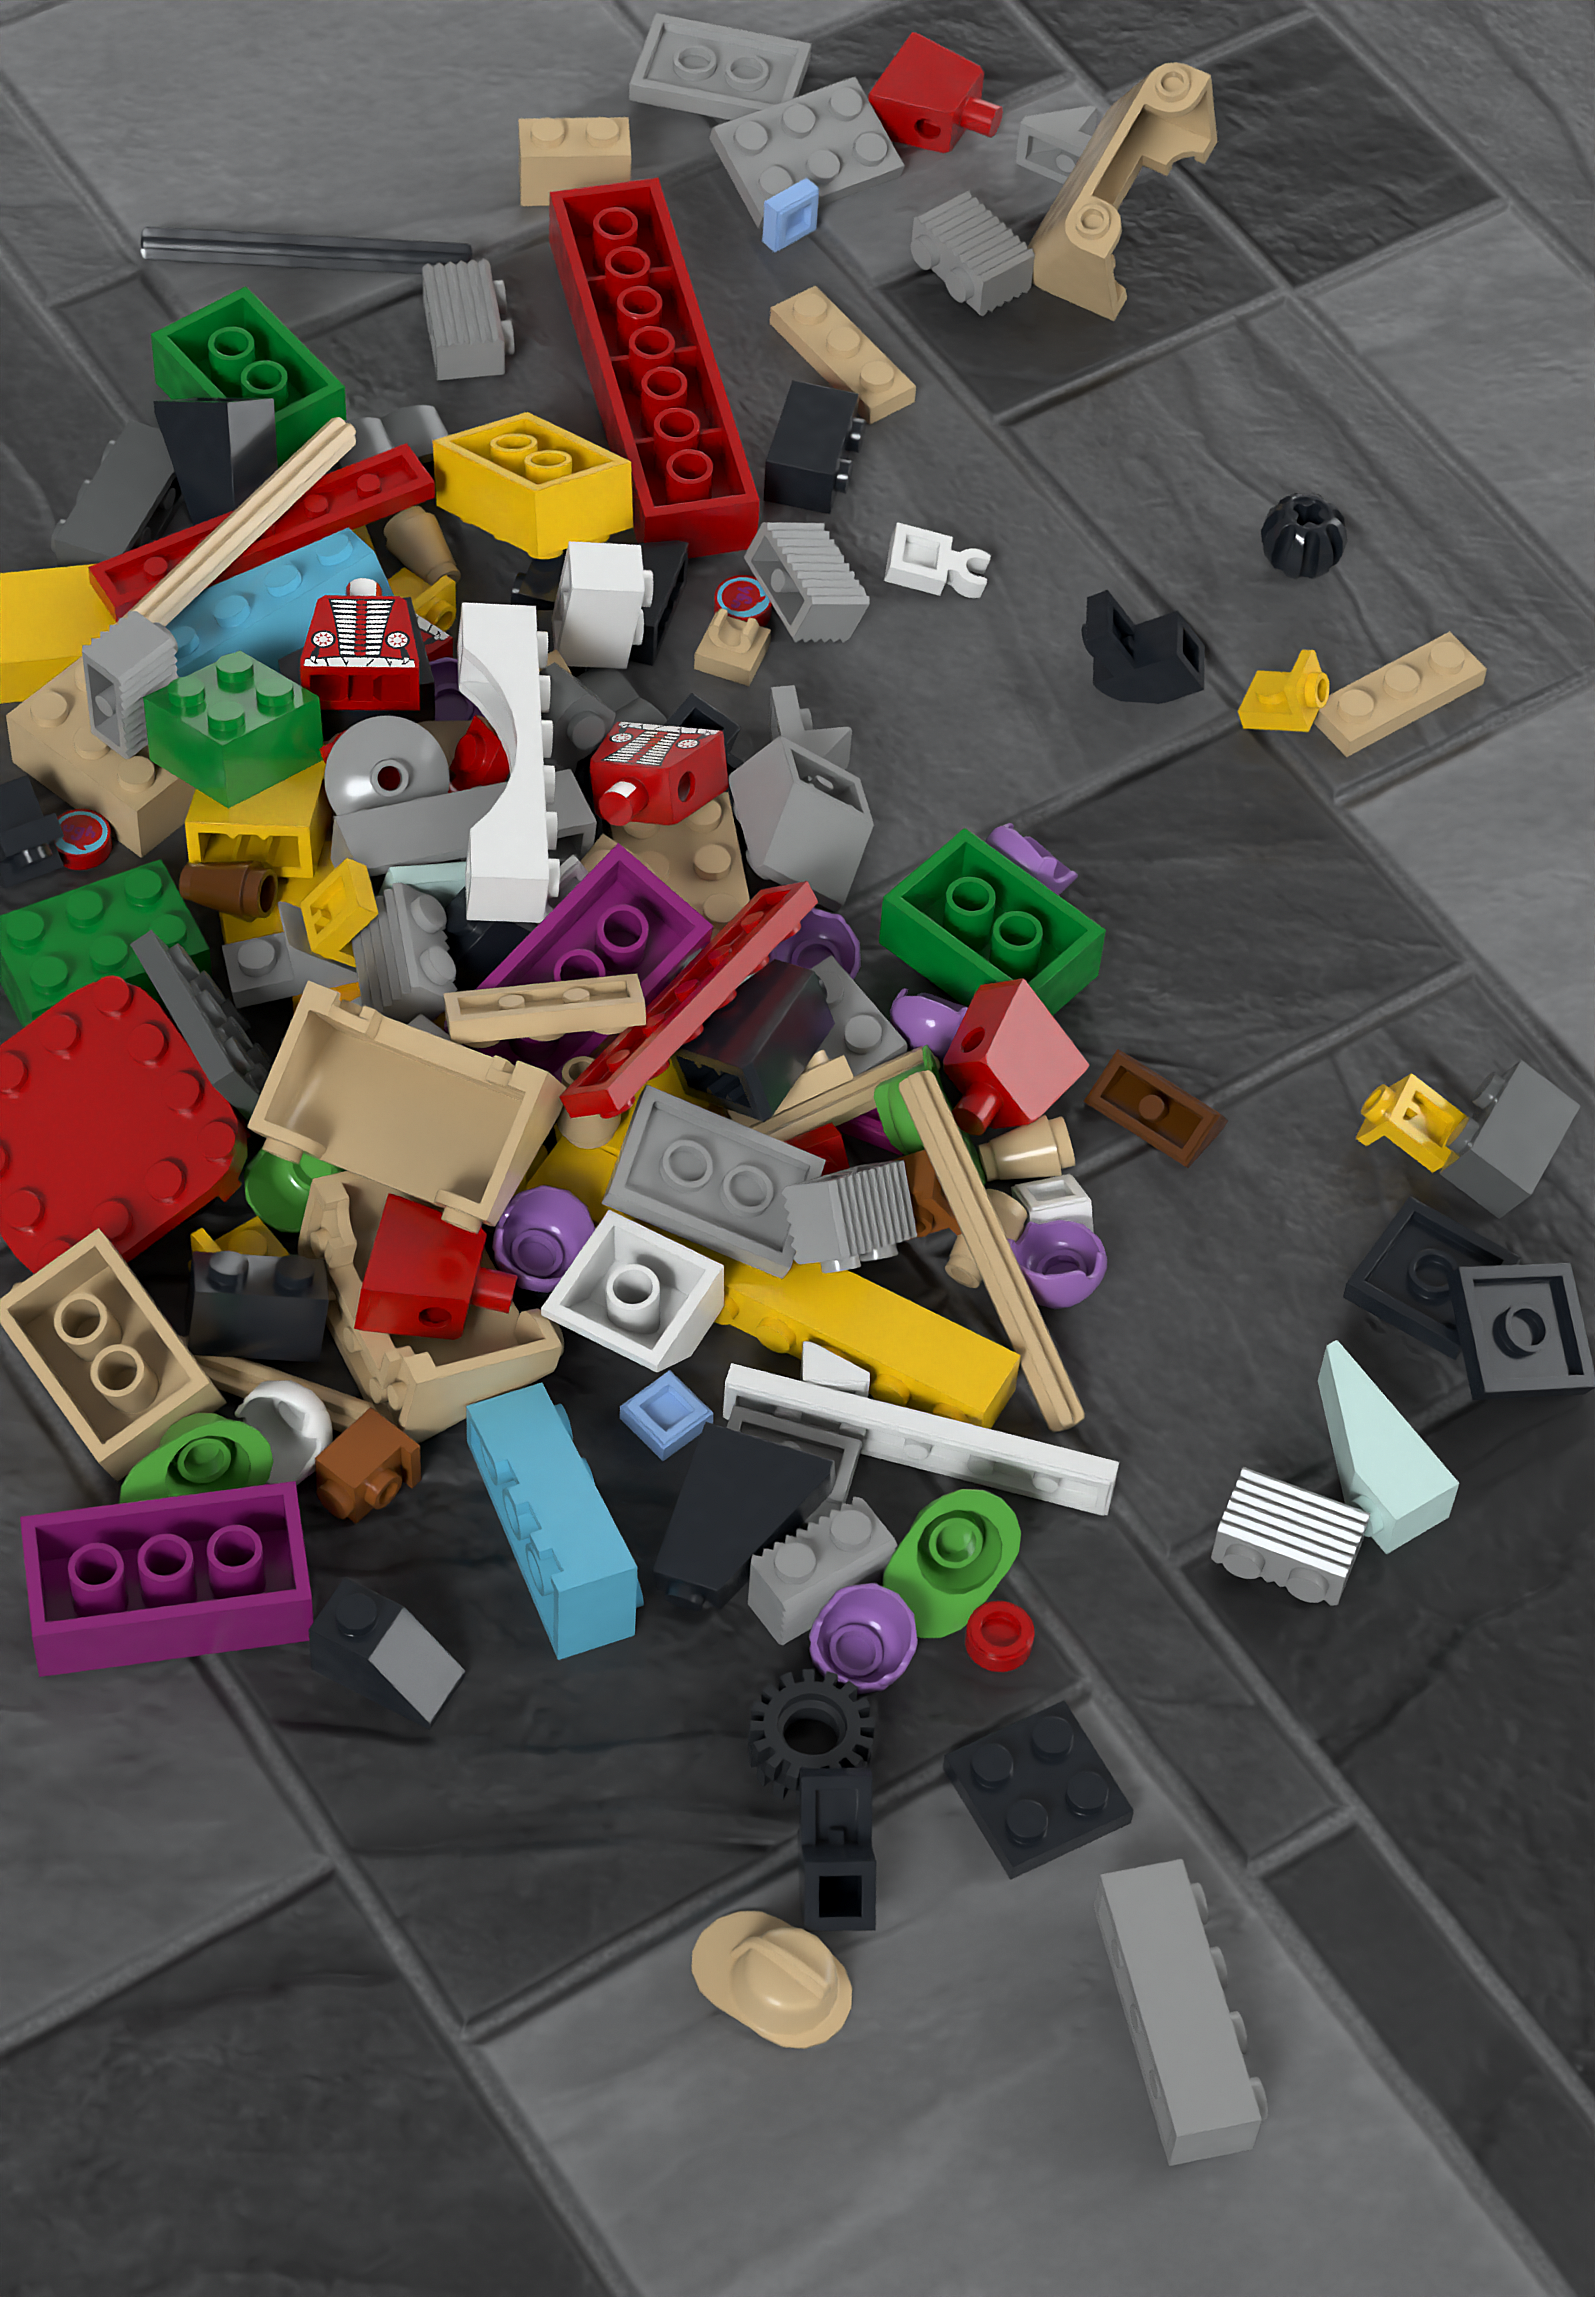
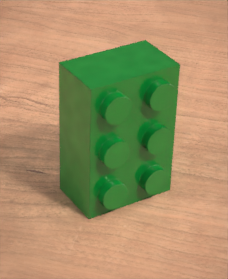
M246 286L151 334L155 383L170 399L193 397L274 398L278 469L330 419L340 417L344 421L347 420L345 386Z
M964 828L883 897L878 943L963 1006L969 1007L980 985L1024 978L1053 1016L1098 976L1106 930Z
M161 859L0 915V984L23 1028L70 993L110 975L118 976L126 983L142 988L165 1012L169 1011L130 945L150 930L169 948L179 943L193 960L199 972L201 973L205 970L212 978L210 949Z

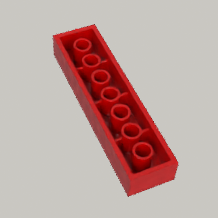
M659 178L549 192V242L609 448L612 453L631 461L633 530L637 543L672 540L687 542L688 558L748 550L758 532L760 500Z

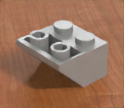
M778 736L728 775V782L734 799L733 812L741 824L748 848L746 858L754 872L763 879H771L781 885L808 881L818 903L835 912L846 901L874 826L860 778L792 741Z

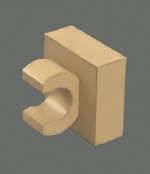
M720 608L715 613L695 652L694 669L750 686L770 646L771 629L759 626L754 618L749 617L748 621L745 622L729 617L727 610Z

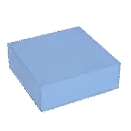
M808 178L801 180L764 202L762 242L774 252L785 248L816 230L819 188Z
M669 1370L620 1406V1419L664 1461L700 1435L705 1421L713 1424V1412Z

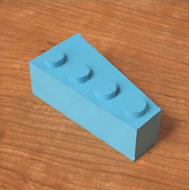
M348 527L204 589L166 626L178 645V652L174 655L177 659L175 663L178 668L176 671L179 678L186 677L216 662L220 657L239 650L279 673L278 660L304 647L317 599L324 595H345L348 583L359 578H367L377 582L382 589V596H394L374 550Z
M541 1382L467 1405L468 1445L557 1659L560 1660L634 1636L636 1608L643 1606L642 1590L637 1578V1565L595 1486L588 1462L584 1457H580L573 1443L571 1425L562 1404L553 1405Z

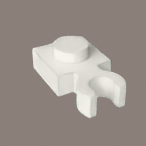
M897 522L891 536L884 581L939 596L944 585L949 584L965 597L980 598L987 584V578L973 575L969 571L984 574L991 555L979 549H966L962 552L951 550L953 537Z

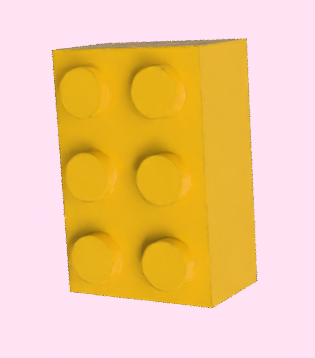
M529 412L432 440L436 506L458 516L464 523L473 524L493 534L495 539L506 541L528 552V555L532 558H556L562 555L564 549H567L569 541L603 543L610 539L611 534L633 528L631 461Z

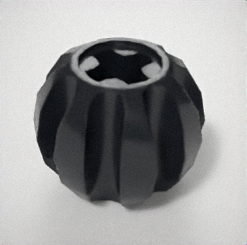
M1294 493L1281 499L1278 505L1272 507L1265 518L1261 528L1264 555L1275 569L1284 571L1285 575L1289 578L1309 577L1314 579L1327 573L1330 567L1336 565L1343 555L1347 544L1345 519L1334 503L1324 501L1323 497L1319 494L1300 495Z

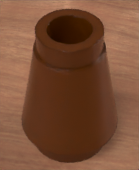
M259 860L202 862L199 864L188 862L181 872L179 891L181 897L185 900H191L240 920L252 922L256 918L265 919L272 913L278 894V879L276 872L273 869L264 868Z

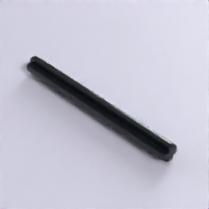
M154 226L143 228L140 240L142 258L155 261L422 275V268L427 263L434 267L437 263L445 266L447 263L452 262L456 265L461 260L467 264L473 259L471 245L457 242Z

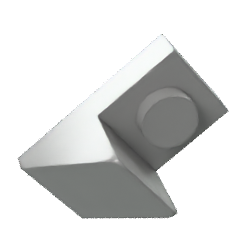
M1087 106L1025 116L1020 122L1016 164L1064 184L1095 132L1098 107Z
M795 685L771 687L768 725L771 741L778 736H782L845 770L850 760L851 728L837 727L813 730L809 708H799Z
M282 901L277 903L284 932L222 945L236 1009L301 995L308 981L327 988L358 982L357 971L355 967L333 959H326L319 954L311 952L301 908Z

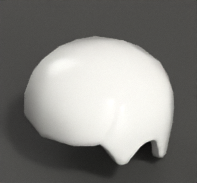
M292 1380L261 1382L244 1398V1403L240 1404L236 1409L235 1416L238 1418L242 1417L243 1423L258 1429L270 1443L274 1462L270 1478L266 1483L276 1484L295 1481L297 1486L316 1471L315 1457L332 1443L333 1431L330 1415L326 1411L324 1403L312 1390Z

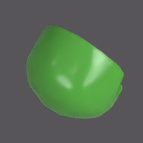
M262 1146L254 1158L246 1165L244 1171L246 1201L256 1216L268 1226L281 1233H300L312 1179L347 1170L306 1154L302 1155L299 1164H295L262 1150Z

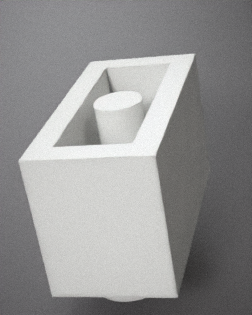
M568 542L552 615L554 650L556 649L561 654L567 666L627 668L632 645H641L644 616L641 607H650L653 596V574L651 570H643L641 545Z

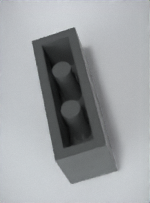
M129 420L118 439H112L108 442L102 456L101 466L92 480L86 479L82 483L74 509L67 519H61L57 523L53 531L51 550L56 553L58 567L97 564L159 540L183 503L184 496L160 429Z

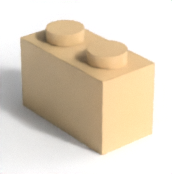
M628 117L519 119L521 206H549V192L631 181V146Z

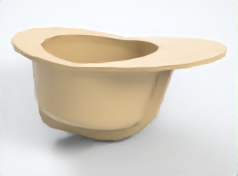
M738 1911L718 1918L701 1932L692 1950V1974L699 1991L716 2007L751 2028L761 2037L781 2047L806 2049L827 2042L842 2029L851 2010V1983L844 1966L835 1958L827 1946L817 1936L801 1928H794L785 1921L766 1913Z

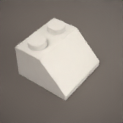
M608 1210L542 1306L541 1315L655 1372H659L690 1357L723 1309L724 1265Z

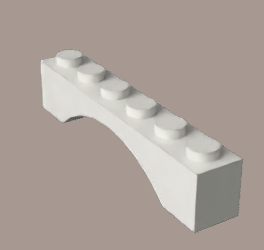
M462 603L457 643L459 691L480 709L497 732L508 758L511 775L506 789L492 809L470 829L465 868L467 920L541 923L544 920L547 897H558L560 884L559 859L548 858V850H555L557 843V812L546 811V803L553 804L555 767L544 765L543 758H551L553 742L552 720H541V713H548L550 706V676L539 675V668L546 669L548 632L537 631L536 606Z

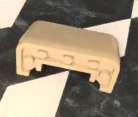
M1177 62L1163 64L1149 73L1106 111L1028 245V249L1032 248L1035 254L1032 283L1112 321L1116 319L1127 300L1126 288L1116 282L1113 273L1116 265L1112 252L1119 242L1122 233L1121 218L1117 210L1143 166L1168 176L1172 169V164L1182 158L1195 157L1196 161L1203 164L1206 163L1217 143L1211 75L1186 64Z
M308 981L247 1126L253 1132L266 1138L262 1150L295 1164H299L302 1155L306 1154L445 1209L441 1220L475 1234L479 1233L482 1223L495 1227L556 1122L563 1107L559 1096L567 1088L545 1070L519 1060L516 1066H514L507 1059L497 1055L494 1058L385 1017L376 1009L364 1005L361 1007L343 999L340 1001L341 994L339 992Z
M349 1171L312 1179L298 1239V1255L308 1259L325 1260L329 1293L325 1323L364 1401L373 1403L379 1414L416 1443H421L466 1419L467 1405L522 1389L554 1372L559 1357L564 1352V1339L558 1323L542 1316L539 1308L523 1311L519 1314L513 1300L509 1314L470 1305L463 1335L456 1340L354 1329L361 1287L388 1193L404 1197L442 1213L445 1209ZM484 1247L481 1267L496 1270Z

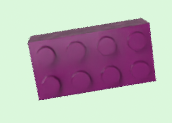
M618 843L475 990L637 974L646 1008L710 942L713 925ZM445 1020L444 1031L449 1035L447 1022ZM592 1030L565 1033L561 1038L551 1041H537L524 1037L500 1040L497 1044L484 1048L462 1045L493 1058L497 1055L507 1059L514 1066H516L519 1060L549 1072L562 1083V1069L569 1060L580 1056L596 1059L620 1033L600 1034Z
M295 1481L20 1517L31 1631L39 1677L309 1641V1628L314 1622Z

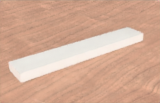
M731 1363L725 1381L723 1417L729 1420L734 1405L861 1440L862 1449L860 1454L1102 1516L1108 1515L1119 1466L1117 1461Z

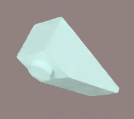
M1335 1340L1328 1344L1318 1377V1385L1346 1505L1371 1513L1364 1536H1371L1381 1549L1388 1554L1449 1518L1459 1482L1339 1341Z

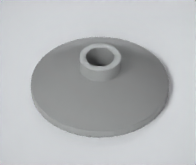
M377 716L356 723L337 739L326 761L324 773L325 790L329 803L338 816L357 810H368L408 802L417 798L448 794L449 768L441 746L422 726L397 716ZM385 766L396 768L401 777L398 787L391 791L384 790L379 785L377 779L379 771Z

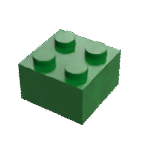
M240 650L235 653L226 654L216 662L186 677L174 679L167 686L143 697L150 760L228 809L323 761L319 751L323 747L319 696Z

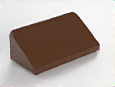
M1117 1049L1084 1100L1086 1104L1187 1168L1193 1164L1220 1134L1228 1122L1222 1114Z

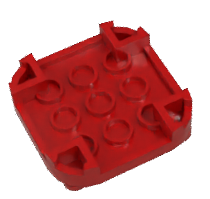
M105 976L97 982H92L70 993L0 1045V1235L16 1258L34 1274L98 1228L117 1249L125 1262L128 1263L215 1197L219 1196L226 1202L242 1185L238 1178L247 1158V1138L251 1137L243 1116L212 1086L187 1041L164 1009L142 988L128 984L118 976Z

